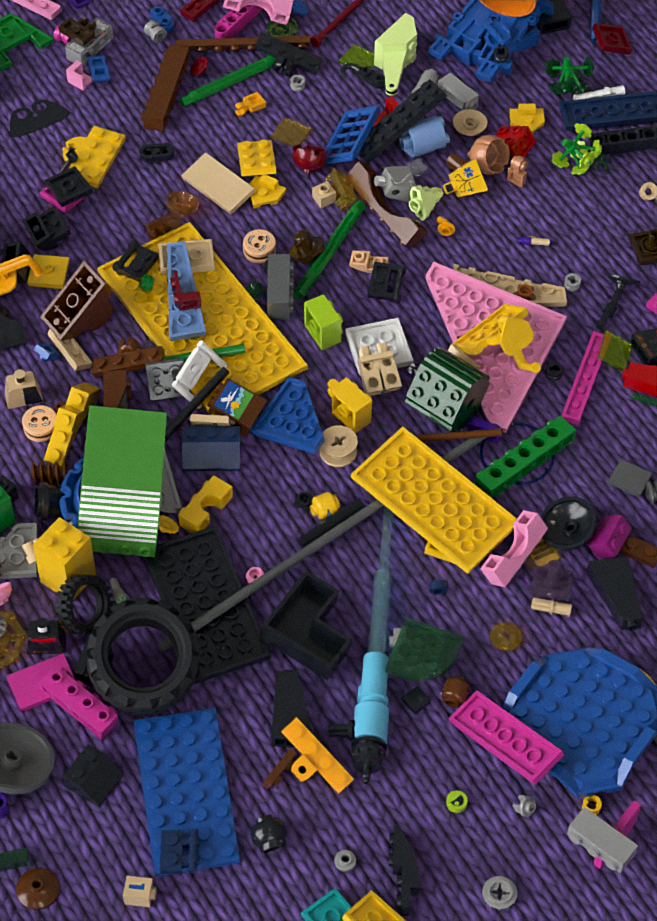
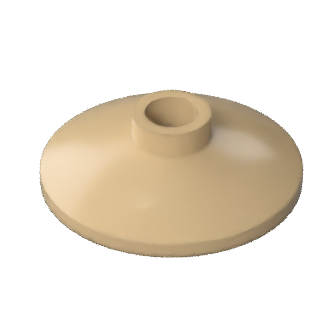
M466 109L454 116L453 126L460 134L476 136L485 131L487 119L483 113L477 110Z

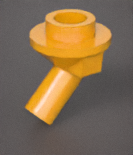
M441 216L437 218L436 221L439 223L437 230L441 235L450 236L455 232V226Z

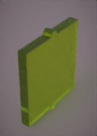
M354 44L348 51H345V54L339 59V63L343 65L354 63L362 67L372 68L374 54Z
M605 331L598 358L607 362L609 366H614L624 371L632 344L624 341L620 336Z

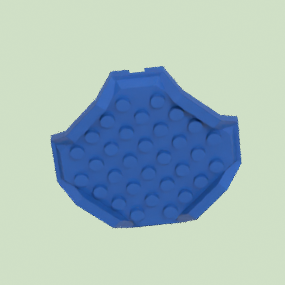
M583 648L544 655L530 664L512 687L502 706V709L562 750L564 756L550 769L548 774L560 780L576 798L593 796V793L606 791V793L622 791L633 766L657 735V686L638 667L605 649Z

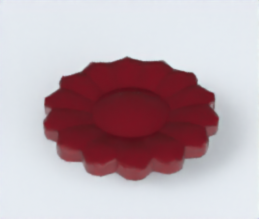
M201 57L193 63L190 69V74L193 77L206 71L209 63L208 58Z

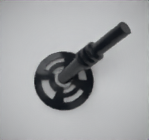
M605 273L606 277L616 283L615 287L617 288L596 325L598 329H603L608 319L617 310V303L626 286L637 285L641 281Z

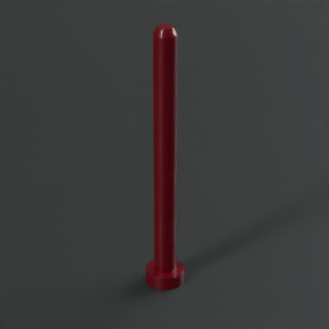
M355 0L318 35H313L310 38L311 44L314 47H319L322 44L321 40L362 4L363 0Z

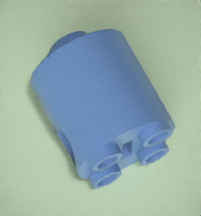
M434 115L417 121L399 137L401 149L411 158L419 157L435 150L445 149L446 144L450 142L448 133H445L442 116L437 117Z

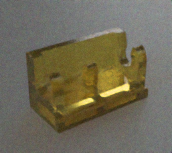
M334 168L325 178V182H330L333 179L330 185L336 192L337 200L335 204L336 206L340 205V209L345 211L357 200V197L346 174Z

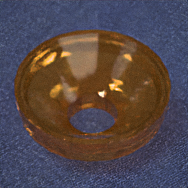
M172 192L167 196L168 208L171 211L177 210L180 217L189 216L198 208V198L188 192Z

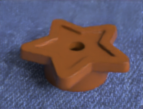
M519 284L518 291L513 293L526 300L536 299V296L532 293L534 286Z

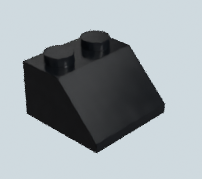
M87 744L65 772L63 780L67 789L99 808L123 778L124 774L104 753Z

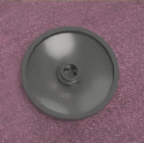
M10 722L0 723V792L24 794L40 788L48 781L53 770L55 758L52 746L41 733L29 726Z

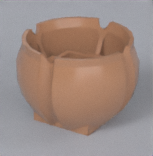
M485 135L479 139L477 138L467 155L471 160L476 159L481 173L493 175L504 170L503 165H507L509 162L510 150L508 144L504 143V139L496 135Z

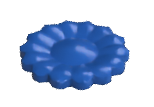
M293 0L292 11L306 15L308 13L306 4L301 0Z

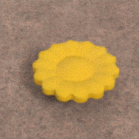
M159 515L158 528L161 532L176 534L179 531V526L173 519L168 516Z

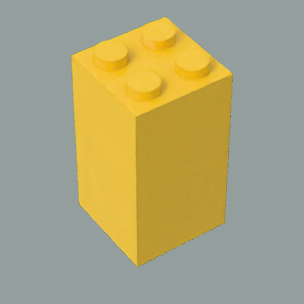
M59 517L33 544L40 582L54 592L62 591L60 586L65 584V580L71 579V576L83 574L96 576L91 538ZM83 585L77 590L73 600L87 585Z

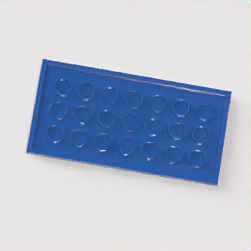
M216 708L133 720L155 877L170 875L160 874L161 830H183V838L189 837L190 830H198L200 846L198 847L197 855L200 859L197 870L239 864L240 856ZM183 848V856H188L189 848ZM182 866V872H188V866Z

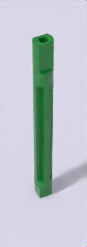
M268 55L188 92L187 95L179 98L181 105L186 106L190 103L198 102L273 67L275 58Z
M362 200L355 201L326 243V249L319 253L294 290L295 298H304L365 209L366 206Z

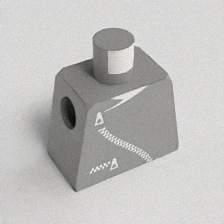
M409 166L386 167L381 176H375L374 185L382 187L386 197L405 202L411 200L410 191L412 187L416 186Z

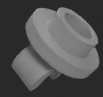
M519 795L518 799L521 804H513L512 806L515 812L521 813L524 817H529L536 809L535 799L532 796Z

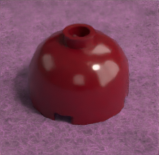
M302 144L293 146V161L299 168H302V172L312 173L313 170H319L326 163L328 150L313 145H307L304 148H301Z

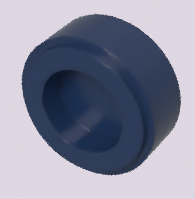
M435 580L428 585L429 592L434 595L444 594L449 590L448 581Z

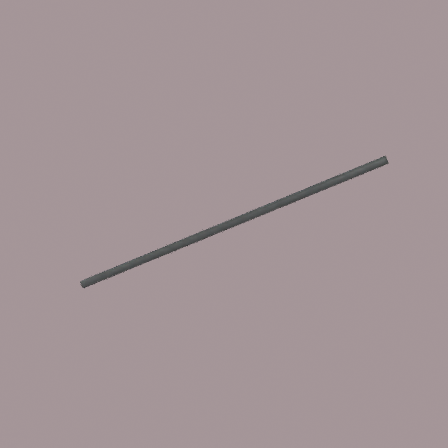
M487 437L469 438L441 458L450 463ZM375 500L191 622L194 632L385 505L379 500ZM169 638L157 645L161 653L174 646Z

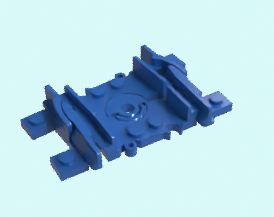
M471 0L462 10V15L459 12L454 13V21L448 26L446 38L437 33L434 35L435 42L428 49V53L443 60L451 52L454 57L467 66H470L471 63L480 66L476 71V77L489 83L492 82L498 72L511 76L512 61H510V54L516 51V46H513V44H521L520 40L527 31L528 25L534 26L538 23L542 12L552 16L554 4L548 0H538L530 14L522 17H510L490 10L479 0ZM486 22H503L510 29L511 40L506 46L509 51V58L504 63H498L494 60L493 51L497 46L501 45L484 27ZM485 35V37H484L485 45H484V47H483V49H482L481 38Z

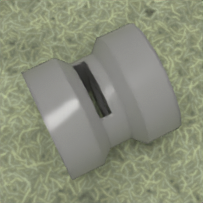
M156 20L149 21L144 27V33L151 37L155 43L162 42L167 35V31Z

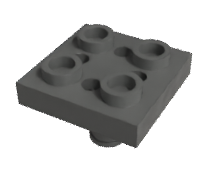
M183 358L145 363L150 401L182 396L172 387V383L175 381L174 377L176 378L184 365Z

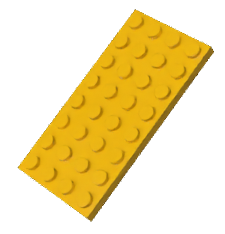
M403 426L351 473V478L467 574L514 530L513 524L517 520L516 517Z

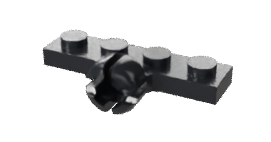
M261 32L254 48L275 58L273 69L279 74L281 67L284 68L282 76L290 75L294 67L316 75L323 60L321 57Z

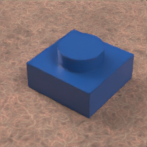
M36 344L34 348L39 357L45 361L58 360L60 353L48 344Z

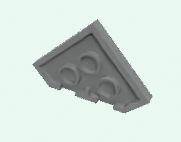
M37 523L16 524L7 536L0 538V563L2 566L0 568V579L37 577L36 561L31 564L28 563L27 555L22 547L27 542L38 538Z

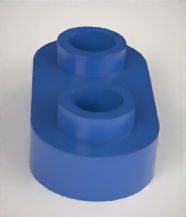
M159 6L151 9V20H156L167 33L174 30V21L166 9Z

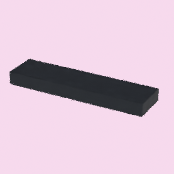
M360 498L355 499L298 537L296 540L301 549L365 508Z

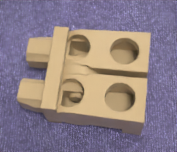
M386 342L376 344V354H371L369 346L360 347L357 362L364 393L374 396L381 394L382 391L383 393L400 390L402 384L393 357V351H389Z

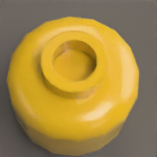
M330 492L314 496L312 505H310L312 515L317 516L320 520L327 519L340 509L337 496L335 494L332 495Z

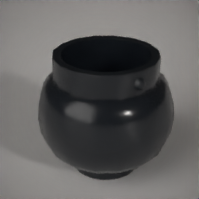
M270 814L255 820L256 824L251 829V839L254 845L259 847L261 854L287 845L285 839L287 829L281 819L277 817L272 818Z

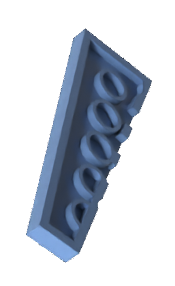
M183 241L167 244L170 341L205 336L206 330L201 308L179 311L178 304L174 303L173 293H176V290L172 289L170 278L174 277L173 271L177 270L181 294L197 292L186 243Z

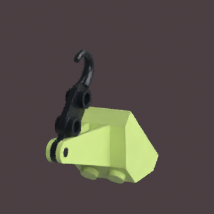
M405 13L375 40L374 65L383 70L384 76L370 67H362L354 63L343 65L340 69L341 75L346 78L345 70L352 69L363 81L377 89L384 88L389 96L396 95L403 69L410 63H413L417 56V32L414 17Z

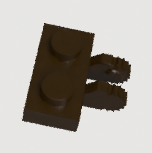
M86 16L78 21L69 17L58 28L59 32L84 47L95 38V32L93 31L97 24L94 21L88 23L89 18Z

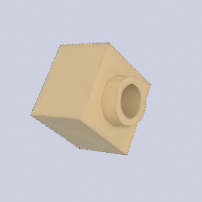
M328 181L312 187V197L320 208L336 202V192Z

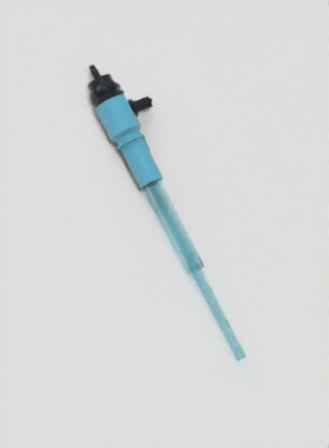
M384 506L379 570L374 575L368 653L363 658L362 681L358 687V704L355 706L354 720H349L348 724H330L328 727L329 737L348 736L349 740L352 741L351 756L354 758V768L363 773L364 784L369 783L371 773L381 770V762L386 758L389 708L387 707L388 697L386 692L389 657L386 655L392 582V573L389 571L393 512L386 506Z

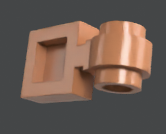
M515 155L511 160V166L508 168L507 181L521 188L526 183L527 172L524 171L528 165L526 158Z

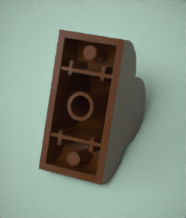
M83 261L40 318L60 340L75 339L84 330L94 331L102 327L109 320L113 312V306L108 301L112 289L87 261Z

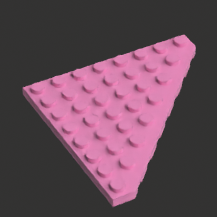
M436 262L432 263L426 274L427 284L452 342H455L504 304L524 307L529 312V315L524 320L529 322L534 337L532 342L521 351L528 363L538 362L542 367L566 322L567 316ZM500 344L488 345L478 355H467L480 366V371L490 377V385L480 404L486 421L499 425L503 432L507 433L538 373L519 369L513 356L506 355Z

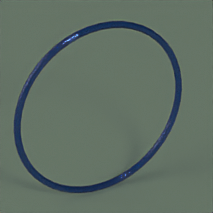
M513 422V423H511V425L526 426V427H530V428H532V429H534V430H537V429H538V428H536V427H534V426H532V425L525 424V423H518V422ZM484 439L480 447V458L486 469L487 465L483 458V446L486 441ZM555 454L552 456L549 468L543 475L531 481L515 482L513 485L531 484L545 477L554 464Z

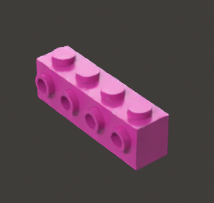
M55 665L39 682L42 692L99 739L103 740L118 723L117 711L112 706L103 704L102 699L93 692L91 694L87 691V687L80 680L75 681L67 669L59 668Z

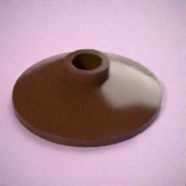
M43 868L27 871L20 877L16 885V894L19 902L32 910L49 907L57 899L60 890L59 881L55 874ZM37 883H40V884H41V886H40L39 888H34V887H33L34 884H37Z

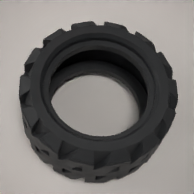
M134 598L133 601H122L112 606L110 611L102 614L89 635L87 669L90 681L95 691L107 704L114 709L122 710L123 713L141 716L164 712L184 698L196 678L200 659L197 634L194 632L191 622L182 612L179 613L173 605L162 600L158 602L152 598ZM145 626L155 628L163 632L174 644L178 663L170 677L159 685L149 688L132 687L122 682L113 673L109 665L108 653L112 643L120 634L134 627Z

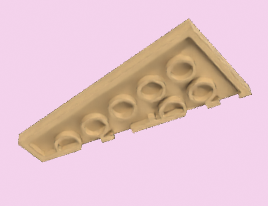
M453 264V270L511 294L518 291L519 284L534 286L532 293L536 296V299L528 301L543 307L567 306L565 287L546 283L541 285L531 283L532 280H516L513 276L490 271L483 273L476 271L475 268L469 267V269L460 268L457 264Z

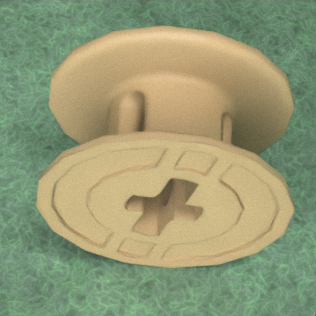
M338 425L329 427L322 432L325 439L320 447L322 460L333 467L350 465L357 456L356 446L358 442L354 431L348 427Z

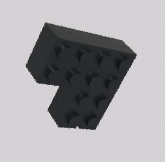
M306 570L264 622L260 638L328 680L338 664L348 654L352 643L351 638L323 622L337 603L340 591Z

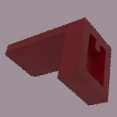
M177 270L173 271L174 277L170 278L171 287L176 290V293H173L174 303L179 306V311L201 308L200 291L181 294Z

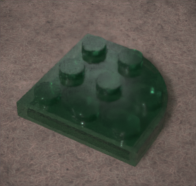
M405 618L385 672L413 681L437 678L448 671L454 664L464 636Z

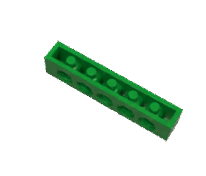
M561 415L555 420H550L545 427L537 429L531 437L523 439L517 447L509 449L499 460L495 459L489 467L481 469L475 476V485L494 499L575 440L576 429Z

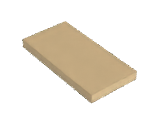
M206 152L181 175L182 179L229 214H233L255 193V189Z

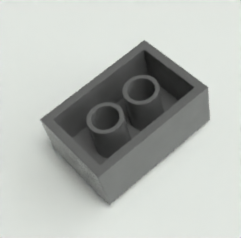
M268 254L267 311L270 320H290V313H293L294 261H290V254Z

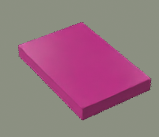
M64 653L6 676L21 712L52 700L40 690L39 682L55 665L59 668L67 669L75 680Z
M633 801L613 828L626 836L636 824L641 804ZM595 857L594 866L600 869L605 862Z

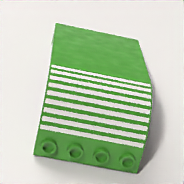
M89 405L77 529L91 538L93 552L155 557L167 413Z

